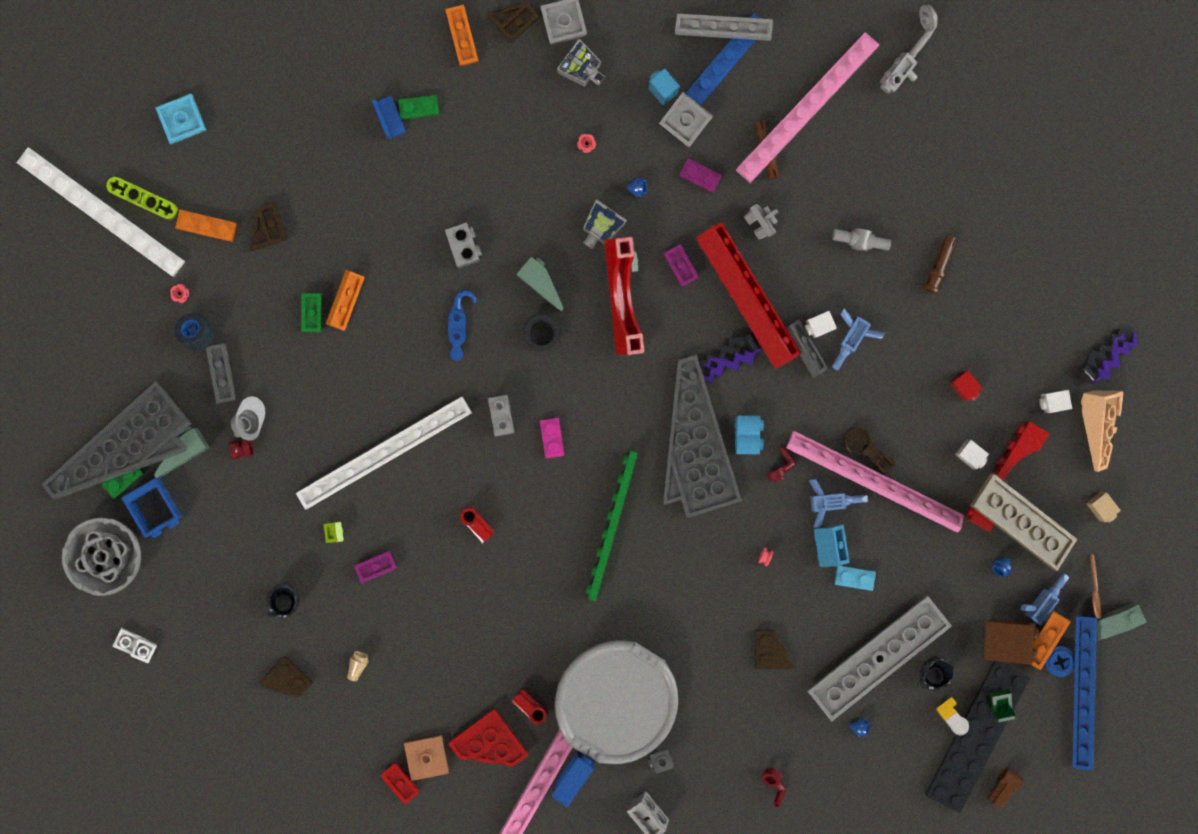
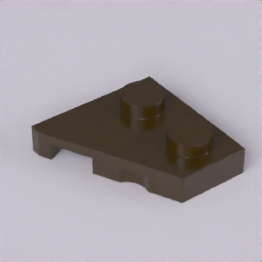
M527 2L486 14L488 19L511 44L540 18Z
M276 203L256 208V220L252 232L253 239L250 245L251 251L287 241Z
M755 630V669H793L774 630Z
M285 656L259 685L299 698L313 682Z

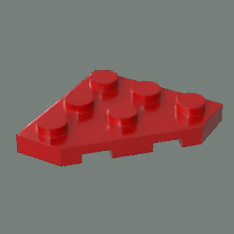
M495 708L448 742L458 758L464 760L469 759L514 767L529 755Z

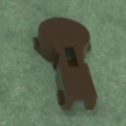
M865 427L849 429L844 435L846 450L850 453H862L882 473L888 474L889 470L895 465L894 460L874 447L871 443L869 431Z

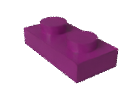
M689 158L679 175L711 193L714 192L722 175Z
M681 244L663 253L681 287L699 278Z
M387 551L354 565V568L362 584L397 569L391 551Z

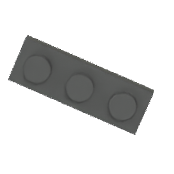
M797 320L787 326L786 329L801 352L800 356L812 377L814 378L826 371L828 367L801 321Z
M224 343L206 347L216 404L237 400L227 345Z

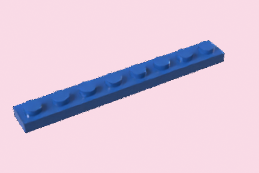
M1077 615L1072 768L1092 771L1094 766L1097 618Z

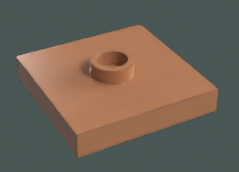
M442 735L404 742L411 781L449 774Z

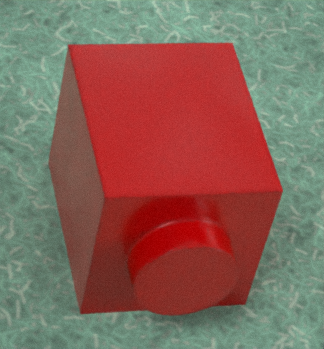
M968 370L963 371L950 382V385L963 401L974 400L980 395L979 391L983 389Z

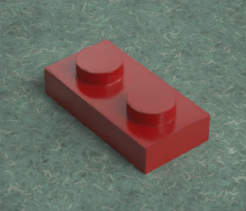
M396 762L380 775L404 805L420 793L417 786Z

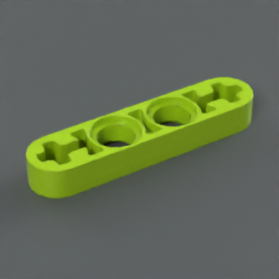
M112 177L107 181V190L122 199L168 220L174 219L178 215V207L168 200L118 177ZM118 183V185L126 189L124 190V192L119 189H115L114 191V187L112 186V184ZM132 189H137L139 192L138 197L134 200L130 199L129 192ZM150 197L156 199V205L152 208H149L146 204L147 199ZM162 205L167 208L171 206L173 213L167 214L166 211L160 209V206Z

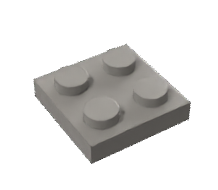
M562 0L540 6L550 45L587 36L579 0Z
M683 92L659 124L690 147L712 119L713 115Z

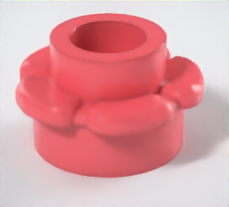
M583 134L578 138L577 146L584 153H589L596 147V141H594V137L591 134Z
M183 284L173 286L170 290L171 299L174 302L183 303L189 297V290Z

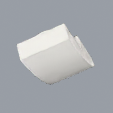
M121 628L112 647L149 663L157 645L133 632Z

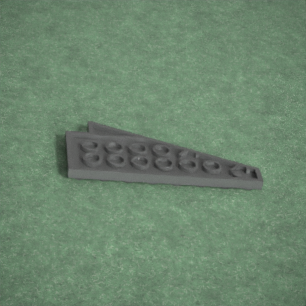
M697 355L678 360L663 497L664 505L681 500L686 518L742 501Z
M155 381L41 485L51 498L56 500L186 452L188 449L178 436L192 423L160 383Z

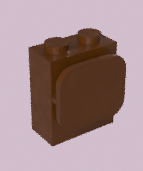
M988 619L985 631L984 660L1032 665L1033 660H1037L1038 649L1034 648V641H1038L1039 630L1035 629V623Z

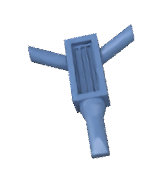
M845 308L840 315L850 328L840 343L842 346L840 354L832 365V368L837 371L851 352L856 351L864 336L882 339L885 335L884 332L868 330L871 324L860 317H856L853 321Z
M809 480L817 495L810 496L812 512H818L813 528L821 527L826 511L846 509V506L850 504L868 502L867 494L849 496L845 495V493L824 495L817 480Z
M1063 573L1054 586L1048 590L1043 589L1032 605L1023 604L1021 610L1027 611L1025 615L1041 626L1042 623L1045 625L1049 619L1048 615L1060 601L1057 597L1069 577Z

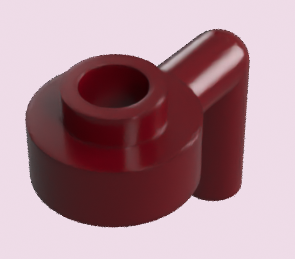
M786 446L779 449L786 464L767 473L769 481L774 480L775 483L785 478L784 474L796 465Z
M767 768L763 772L762 781L766 785L777 789L773 805L779 808L786 792V788L781 783L782 774L775 768Z

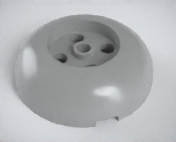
M96 518L81 523L68 535L62 550V564L68 579L78 589L96 596L111 595L127 587L137 575L141 564V549L136 536L126 525L109 518ZM108 539L112 540V547L106 545ZM91 546L96 549L93 555L89 553ZM103 553H105L107 556L105 559L102 556ZM115 557L120 559L119 565L114 563ZM98 564L103 566L102 572L96 571Z

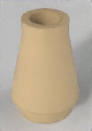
M355 651L351 655L347 675L349 680L358 681L359 676L369 663V656L367 654Z

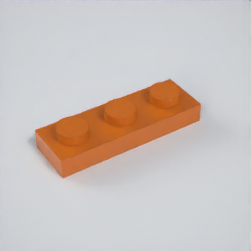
M464 4L445 9L460 67L479 62Z
M179 210L175 228L233 242L237 223Z
M348 270L345 271L326 321L327 325L345 331L365 277Z
M1053 611L1038 635V641L1035 640L1034 648L1038 649L1037 660H1033L1032 665L1039 670L1042 669L1071 622Z

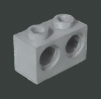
M467 223L445 230L458 268L480 261L479 256L482 253L479 244H474L473 238L476 235L472 226L469 227ZM459 231H464L467 234L463 241L456 239ZM466 249L473 251V255L469 259H465L462 256L463 251Z
M508 395L488 398L494 435L500 436L515 433Z
M646 791L631 800L627 813L645 834H662L666 831L669 819Z

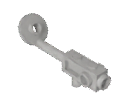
M929 4L923 5L919 12L921 24L926 30L909 53L902 52L895 59L893 65L884 73V76L879 81L882 84L880 88L888 94L895 92L906 77L911 81L917 78V75L912 71L917 64L914 58L937 28V14Z

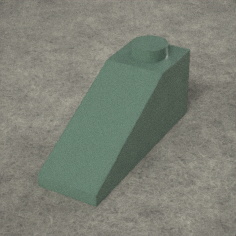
M530 257L517 273V276L562 312L564 308L547 269L544 267L546 264L538 257L536 259Z
M189 427L181 433L182 435L178 438L188 450L164 459L154 474L156 478L166 475L210 448L198 428L192 429Z
M1130 602L1097 619V641L1129 631L1146 623L1140 606Z

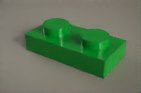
M437 95L398 100L401 120L439 115Z
M302 293L301 332H322L321 293Z
M137 469L105 481L102 487L113 499H116L145 473L141 469Z

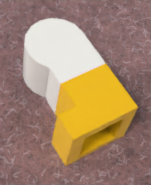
M951 697L936 708V710L955 734L965 735L969 730V723L956 712L954 707L957 703Z

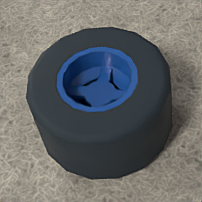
M197 313L184 315L178 320L174 330L175 337L179 343L191 351H199L207 347L212 341L214 334L211 324Z

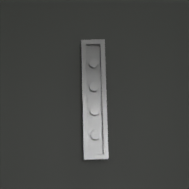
M677 14L675 34L771 41L773 19Z

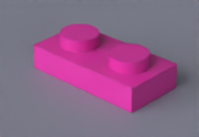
M559 418L541 420L540 426L545 458L564 456Z

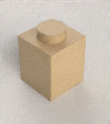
M1099 492L1086 503L1101 522L1113 521L1117 517L1116 514L1121 511L1107 492Z

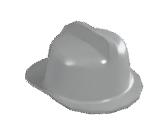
M251 396L241 402L237 413L231 420V428L235 437H242L248 441L258 437L265 418V407L261 400Z

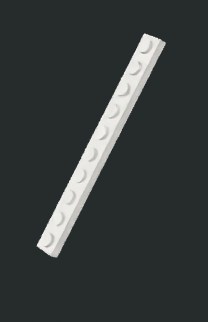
M28 147L17 161L24 169L171 276L175 277L185 263L179 256Z
M460 397L300 490L296 495L306 510L465 418L472 412L464 398Z

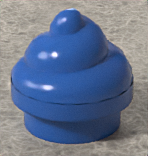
M637 177L628 184L627 189L634 196L641 197L647 193V182L645 179Z
M999 558L994 561L992 569L999 577H1005L1011 573L1012 563L1009 558Z
M859 718L849 724L858 737H867L870 722L866 721L865 718Z

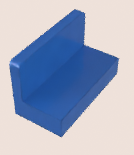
M392 96L376 101V99L372 100L388 139L406 133Z

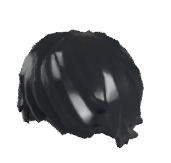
M278 584L275 588H272L266 595L268 603L266 607L268 609L267 614L269 617L283 619L290 617L299 606L300 600L297 590L287 584Z
M937 656L929 658L926 662H923L921 667V680H919L921 687L932 691H938L941 687H947L952 682V679H955V667L947 658L942 659Z

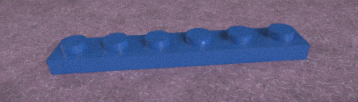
M753 13L752 16L750 17V18H758V19H761V18H760L759 16H757L755 13ZM732 38L685 94L701 106L756 40Z

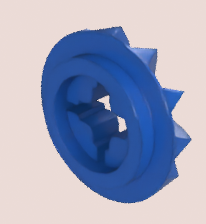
M1055 647L1047 659L1045 667L1054 676H1067L1075 668V655L1066 647ZM1058 656L1062 659L1065 658L1062 661V667L1059 664H1054L1058 660Z

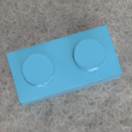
M837 566L834 584L873 591L876 572Z

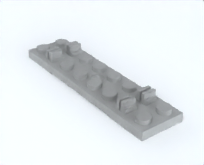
M926 595L807 691L828 718L833 721L952 626L929 596ZM878 655L883 656V660L881 662L876 661V657Z

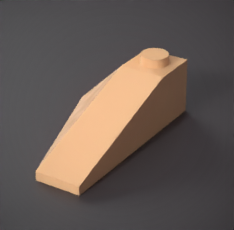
M1092 390L1083 393L1081 399L1082 415L1094 471L1099 472L1108 468L1113 448L1110 441L1113 434H1116L1117 427L1114 424L1116 416L1121 415L1123 391Z

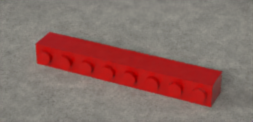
M721 222L696 237L700 247L706 253L711 265L715 268L720 280L726 286L729 295L735 301L740 313L744 316L749 324V328L755 334L760 346L764 349L775 369L800 355L801 352L723 223Z

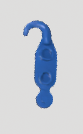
M463 290L456 294L448 317V339L453 345L450 357L455 361L461 360L463 357L461 344L466 338V316L461 305V299L464 296H469L474 304L477 302L475 295L468 290Z

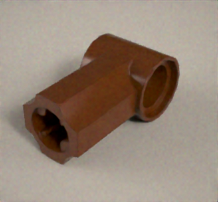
M1007 767L1000 773L997 780L998 783L987 798L1001 809L1013 792H1017L1024 782L1021 776Z

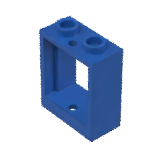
M155 478L122 497L145 538L151 536L153 539L163 533L162 529L167 526L169 529L179 524L178 520L183 518L161 478ZM158 489L173 517L151 529L135 501Z
M577 751L552 787V797L568 807L594 770V760Z

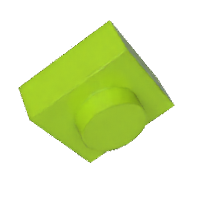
M341 522L323 524L326 543L344 541Z

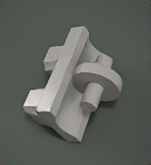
M756 204L744 216L749 225L756 220L761 224V227L754 231L759 240L776 233L772 224L774 225L778 222L774 216L778 213L777 209L771 212L769 207L766 206L762 210L759 204Z

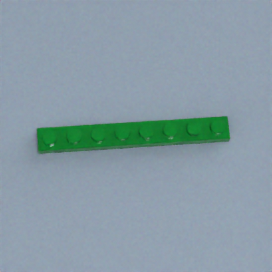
M629 451V454L625 453L622 464L626 466L624 473H619L617 483L620 484V487L613 494L612 502H615L614 508L609 509L607 520L610 521L608 528L604 527L601 538L605 540L603 546L598 547L596 557H599L597 565H593L591 575L594 576L593 582L588 583L586 594H589L588 599L592 601L597 599L637 458V452Z

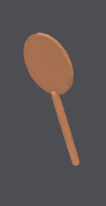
M1091 554L1094 584L1092 594L1093 608L1096 618L1100 619L1101 603L1098 594L1094 555Z

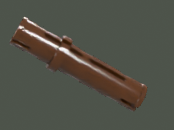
M766 121L754 124L759 144L769 135ZM777 156L766 166L769 180L781 177L776 163L778 160Z

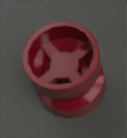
M242 439L239 442L236 440L229 442V450L233 460L240 459L241 456H253L251 440Z

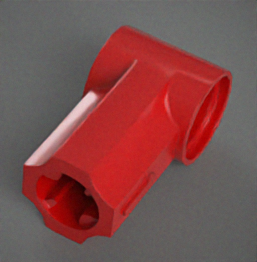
M469 506L462 510L461 521L468 526L482 543L495 532L474 507ZM472 511L475 518L468 521L464 518V513Z
M524 688L512 700L530 718L532 723L539 725L546 720L548 716L547 708L534 699ZM534 711H542L544 717L537 719L534 716Z

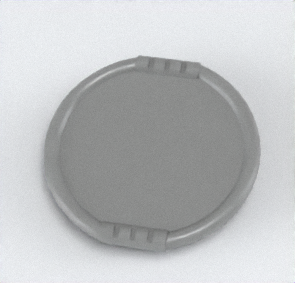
M635 641L604 642L581 653L573 660L561 677L555 699L556 719L566 741L571 747L599 764L628 763L651 753L669 734L678 710V690L670 668L664 659Z

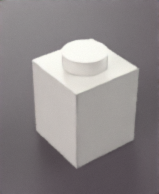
M830 311L807 320V325H805L806 332L809 336L812 335L813 338L837 329Z
M1069 390L1041 394L1040 407L1044 410V413L1072 409Z
M966 440L955 453L957 457L972 469L982 468L988 460L986 457L989 455L972 440Z

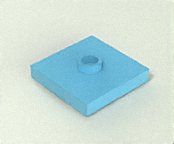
M192 94L155 107L170 144L207 131Z

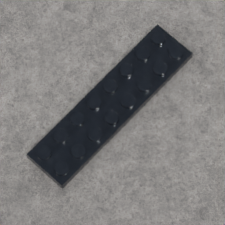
M999 661L992 663L965 716L969 723V730L965 735H955L925 793L927 797L961 813L1008 722L996 721L991 711L990 692L1009 689L1012 694V709L1014 711L1030 677Z

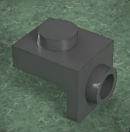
M654 749L649 753L650 757H647L650 769L654 768L656 774L674 767L668 749L659 752Z

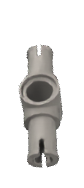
M834 229L832 234V240L848 243V245L852 246V249L868 251V249L876 248L888 251L891 246L890 239L875 237L874 234H871L872 231L865 229L851 230V232Z

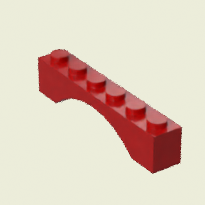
M633 238L606 239L604 244L616 355L644 353L643 334L634 315L630 294V274L634 259Z
M1030 421L1021 423L1016 430L1018 434L1015 439H1011L1006 447L1007 452L998 459L996 463L998 467L995 472L990 474H995L1004 481L1006 475L1018 461L1030 453L1041 449L1050 433ZM970 506L966 519L983 530L990 532L994 524Z

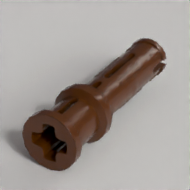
M945 236L935 265L928 272L929 277L926 285L922 287L925 291L939 294L938 289L942 279H945L944 272L957 239Z

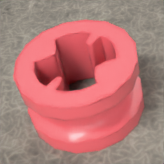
M764 547L759 556L758 563H764V566L767 567L773 556V551H767V548Z

